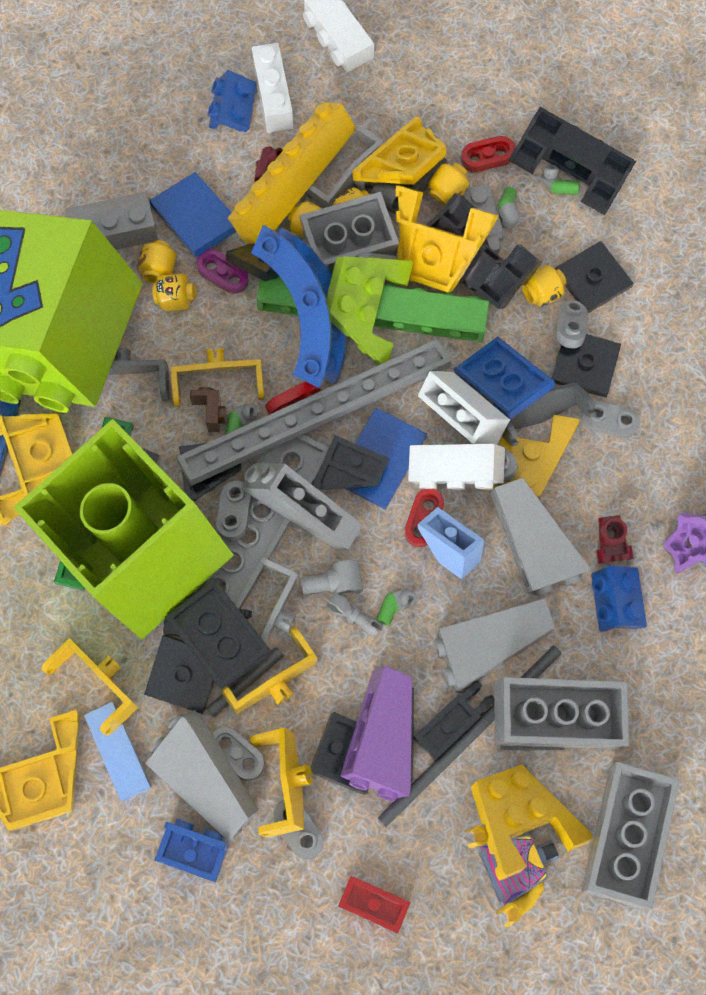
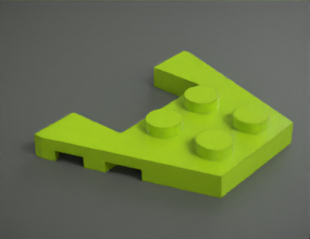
M348 256L337 257L326 297L330 320L345 336H350L358 344L357 348L363 354H368L374 360L373 363L378 366L390 360L394 344L372 334L384 282L387 280L399 287L408 286L413 261Z

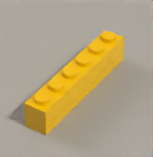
M324 102L318 105L315 113L299 128L296 136L284 146L277 159L268 165L267 171L251 186L248 194L235 205L234 211L229 215L228 220L244 243L255 244L263 225L275 231L352 136L356 127L342 103Z

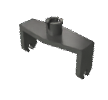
M121 349V352L117 350L108 375L159 371L160 396L163 401H169V370L165 359L130 360L131 350Z
M577 382L556 386L512 418L502 436L513 447L519 444V441L516 440L518 437L516 429L543 423L552 418L553 415H558L575 405L590 418L596 415V412L593 411L596 408L591 396Z

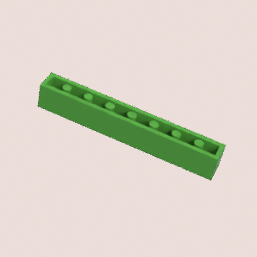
M281 277L266 282L260 279L256 298L258 310L299 316L293 297ZM384 284L373 327L483 343L489 301L483 300L478 296L460 297L454 296V294L449 292L432 293L426 292L421 288L404 289L398 288L393 284Z

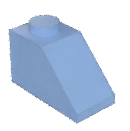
M439 507L418 523V529L438 563L460 579H463L481 562L484 539Z

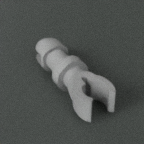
M334 593L328 601L329 603L326 608L331 613L348 618V623L351 625L356 623L364 629V632L371 636L379 635L377 629L382 630L381 623L373 617L370 619L361 613L362 609L359 607L353 608L344 597L337 593Z

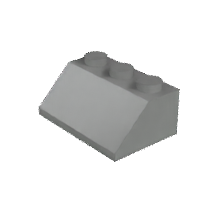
M147 191L65 209V217L92 220L115 250L158 240Z
M381 192L300 215L305 242L314 250L322 262L328 266L332 274L337 257H358L363 252L386 253L393 256L397 253L399 241Z

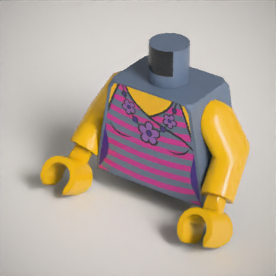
M479 825L465 830V833L471 832L475 836V842L468 844V847H478V853L501 905L497 909L496 914L505 912L508 915L509 921L504 924V927L507 928L518 922L523 914L532 909L543 893V881L548 878L544 865L559 859L557 849L552 840L535 847L530 834H521L511 838L527 867L520 873L499 881L495 873V868L497 867L495 855L490 854L487 842L490 840L487 828Z

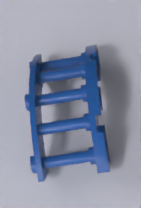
M263 225L251 253L262 259L281 277L293 297L299 315L301 344L293 375L318 388H321L324 379L337 384L346 358L347 336L330 320L326 297L332 273L314 250L297 235L285 228H280L279 233Z

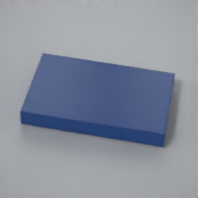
M196 172L149 200L152 208L195 258L237 232L228 220L232 212Z
M496 337L454 368L457 376L510 420L555 387L554 380L499 337Z
M375 408L355 444L388 457L390 461L378 487L347 488L346 490L386 510L409 470L410 446L423 445L427 433Z

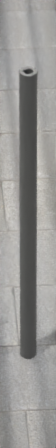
M553 645L520 678H538L562 654L561 651ZM494 704L411 784L409 796L397 798L378 817L385 827L495 721Z

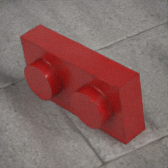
M351 876L338 907L398 934L411 902Z

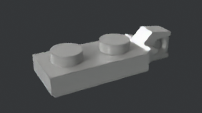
M489 183L469 187L464 193L463 197L478 209L498 215ZM498 216L484 243L499 255L501 250L499 241L503 240L504 237Z

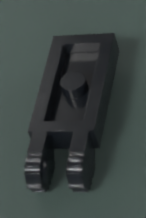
M479 681L471 685L462 695L458 694L414 736V740L434 761L480 719V715L494 703L492 695L485 697L475 710L466 702L480 691L482 685Z

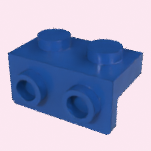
M227 70L220 78L217 77L212 85L211 92L214 94L207 114L210 117L209 128L215 129L221 123L237 131H248L256 82L230 70Z
M610 565L591 574L600 632H606L615 628L641 629L647 627L638 568Z
M176 819L174 824L166 822L164 826L166 830L154 861L216 883L229 844L223 842L224 837L206 829L204 835L192 831L194 825L180 819Z

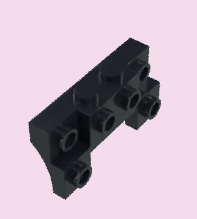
M539 107L509 159L511 163L532 175L543 159L589 185L590 187L581 202L603 215L607 213L636 163V160L542 107Z
M454 193L446 206L426 225L464 236L470 209L477 207L460 193ZM483 242L461 278L464 279L463 284L468 289L474 292L478 291L496 308L503 309L506 308L521 285L528 283L542 261L522 245H516L510 255L504 260Z

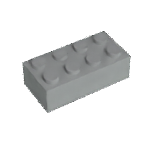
M503 677L494 682L495 745L619 749L629 746L627 682Z
M620 762L610 766L581 892L642 910L653 908L678 792L679 779Z

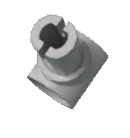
M357 560L339 561L332 564V569H328L327 573L301 577L304 595L330 590L331 593H337L341 596L349 592H355L356 594L363 592Z

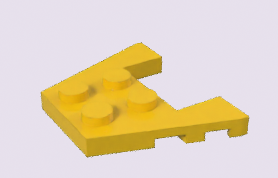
M396 186L395 196L398 197L399 211H396V222H399L400 230L398 260L413 261L409 280L447 293L453 292L496 223L499 215L471 208L464 236L456 235L418 223L416 220L423 192L404 186Z
M23 414L20 416L4 417L0 415V436L4 435L21 485L20 490L0 496V524L2 526L19 516L13 507L73 454L59 414Z
M553 415L549 443L516 438L519 444L512 447L501 436L498 444L511 452L518 464L516 476L512 480L504 482V484L523 478L537 498L540 499L578 427L580 419ZM493 484V489L504 484Z
M78 710L49 718L57 747L56 750L0 768V818L9 831L73 811L80 721Z
M522 764L479 779L471 786L481 824H485L490 840L487 842L490 854L495 855L497 862L495 873L499 881L520 873L527 867L511 840L513 837L550 823L568 852L589 843L594 838L592 833Z

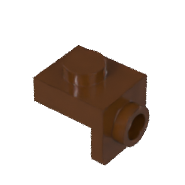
M210 387L190 390L192 405H207L206 425L208 432L220 433V424L226 423V406H221L219 390H214Z

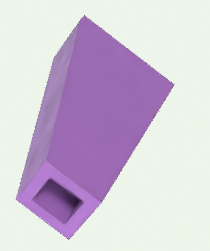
M382 666L372 671L340 777L350 780L349 785L361 790L373 789L378 791L380 798L389 801H396V798L409 796L411 790V676L387 666Z

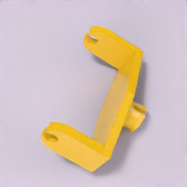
M216 348V357L214 356L213 349L206 350L207 363L170 367L174 406H181L179 374L256 368L259 400L265 399L261 359L225 361V350L223 348Z
M295 626L289 629V633L304 655V659L275 675L238 701L229 687L223 692L220 690L236 715L270 694L277 705L284 703V698L287 701L294 694L287 686V683L317 664V656Z
M69 638L44 662L41 669L47 675H51L76 653L123 701L102 723L99 729L105 736H108L138 707L111 680L122 668L109 655L97 666Z
M286 728L250 737V744L254 745V747L279 743L280 778L287 820L258 827V835H262V837L277 836L304 829L303 786L312 785L313 778H307V776L313 774L308 764L299 765L294 733Z

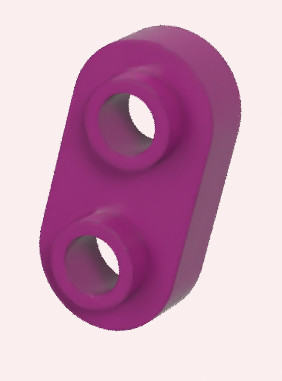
M209 249L197 257L198 272L206 280L231 294L241 293L247 288L249 283L248 272L228 263L226 255L217 250ZM210 263H214L217 265L212 270L206 268L207 265ZM237 277L240 280L238 283L233 284L230 282V279Z

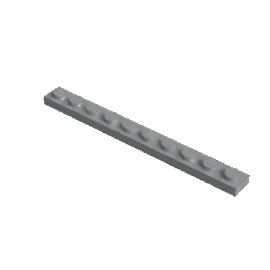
M435 339L177 456V462L190 486L425 379L430 371H442L451 366V359L438 339Z

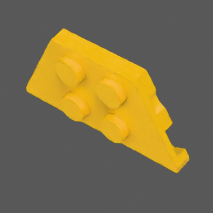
M415 116L352 170L353 180L414 185L446 156V146L440 139L435 137L430 128L425 129L422 126L420 117Z

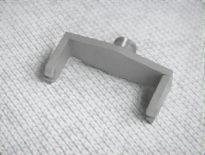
M357 126L354 129V132H356L355 136L370 148L351 164L328 195L313 185L310 186L305 194L326 208L333 206L334 199L351 187L368 191L369 188L365 184L371 188L374 182L353 180L352 170L384 144V140L364 127Z
M262 557L260 560L262 565L289 577L261 635V638L267 644L275 627L284 630L286 633L292 627L285 623L284 620L293 623L296 615L285 611L284 607L299 578V574Z

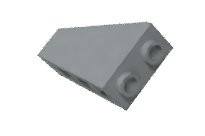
M255 463L244 475L245 480L240 487L243 491L335 549L349 550L363 525L285 463Z
M521 478L495 487L490 494L527 592L536 591L537 595L540 596L554 591L553 584L564 581L565 585L568 586L582 581L581 574L590 571L588 565L526 481Z
M544 598L440 628L438 639H434L438 656H444L448 668L443 669L448 686L454 685L456 693L463 691L551 634L555 626Z
M195 710L185 715L180 713L169 724L168 728L171 731L165 738L161 737L151 747L150 752L152 755L145 764L224 838L231 841L244 830L259 809L200 715Z

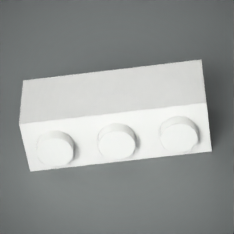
M304 0L305 12L303 13V18L309 28L314 27L317 31L320 44L323 47L328 46L331 50V57L336 66H342L347 73L374 59L373 41L342 0Z
M279 43L253 46V65L266 132L271 133L294 129L293 112Z
M430 371L418 394V397L472 444L497 445L510 421L509 418L454 372Z
M496 444L411 445L408 481L419 484V489L436 490L437 485L447 484V489L455 490L465 489V484H475L476 489H493V484H504L505 448Z

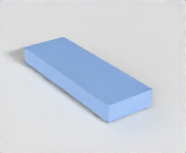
M111 702L85 714L84 717L118 796L123 802L150 789L151 786L123 723L108 736H105L99 730L102 723L116 710L114 702Z

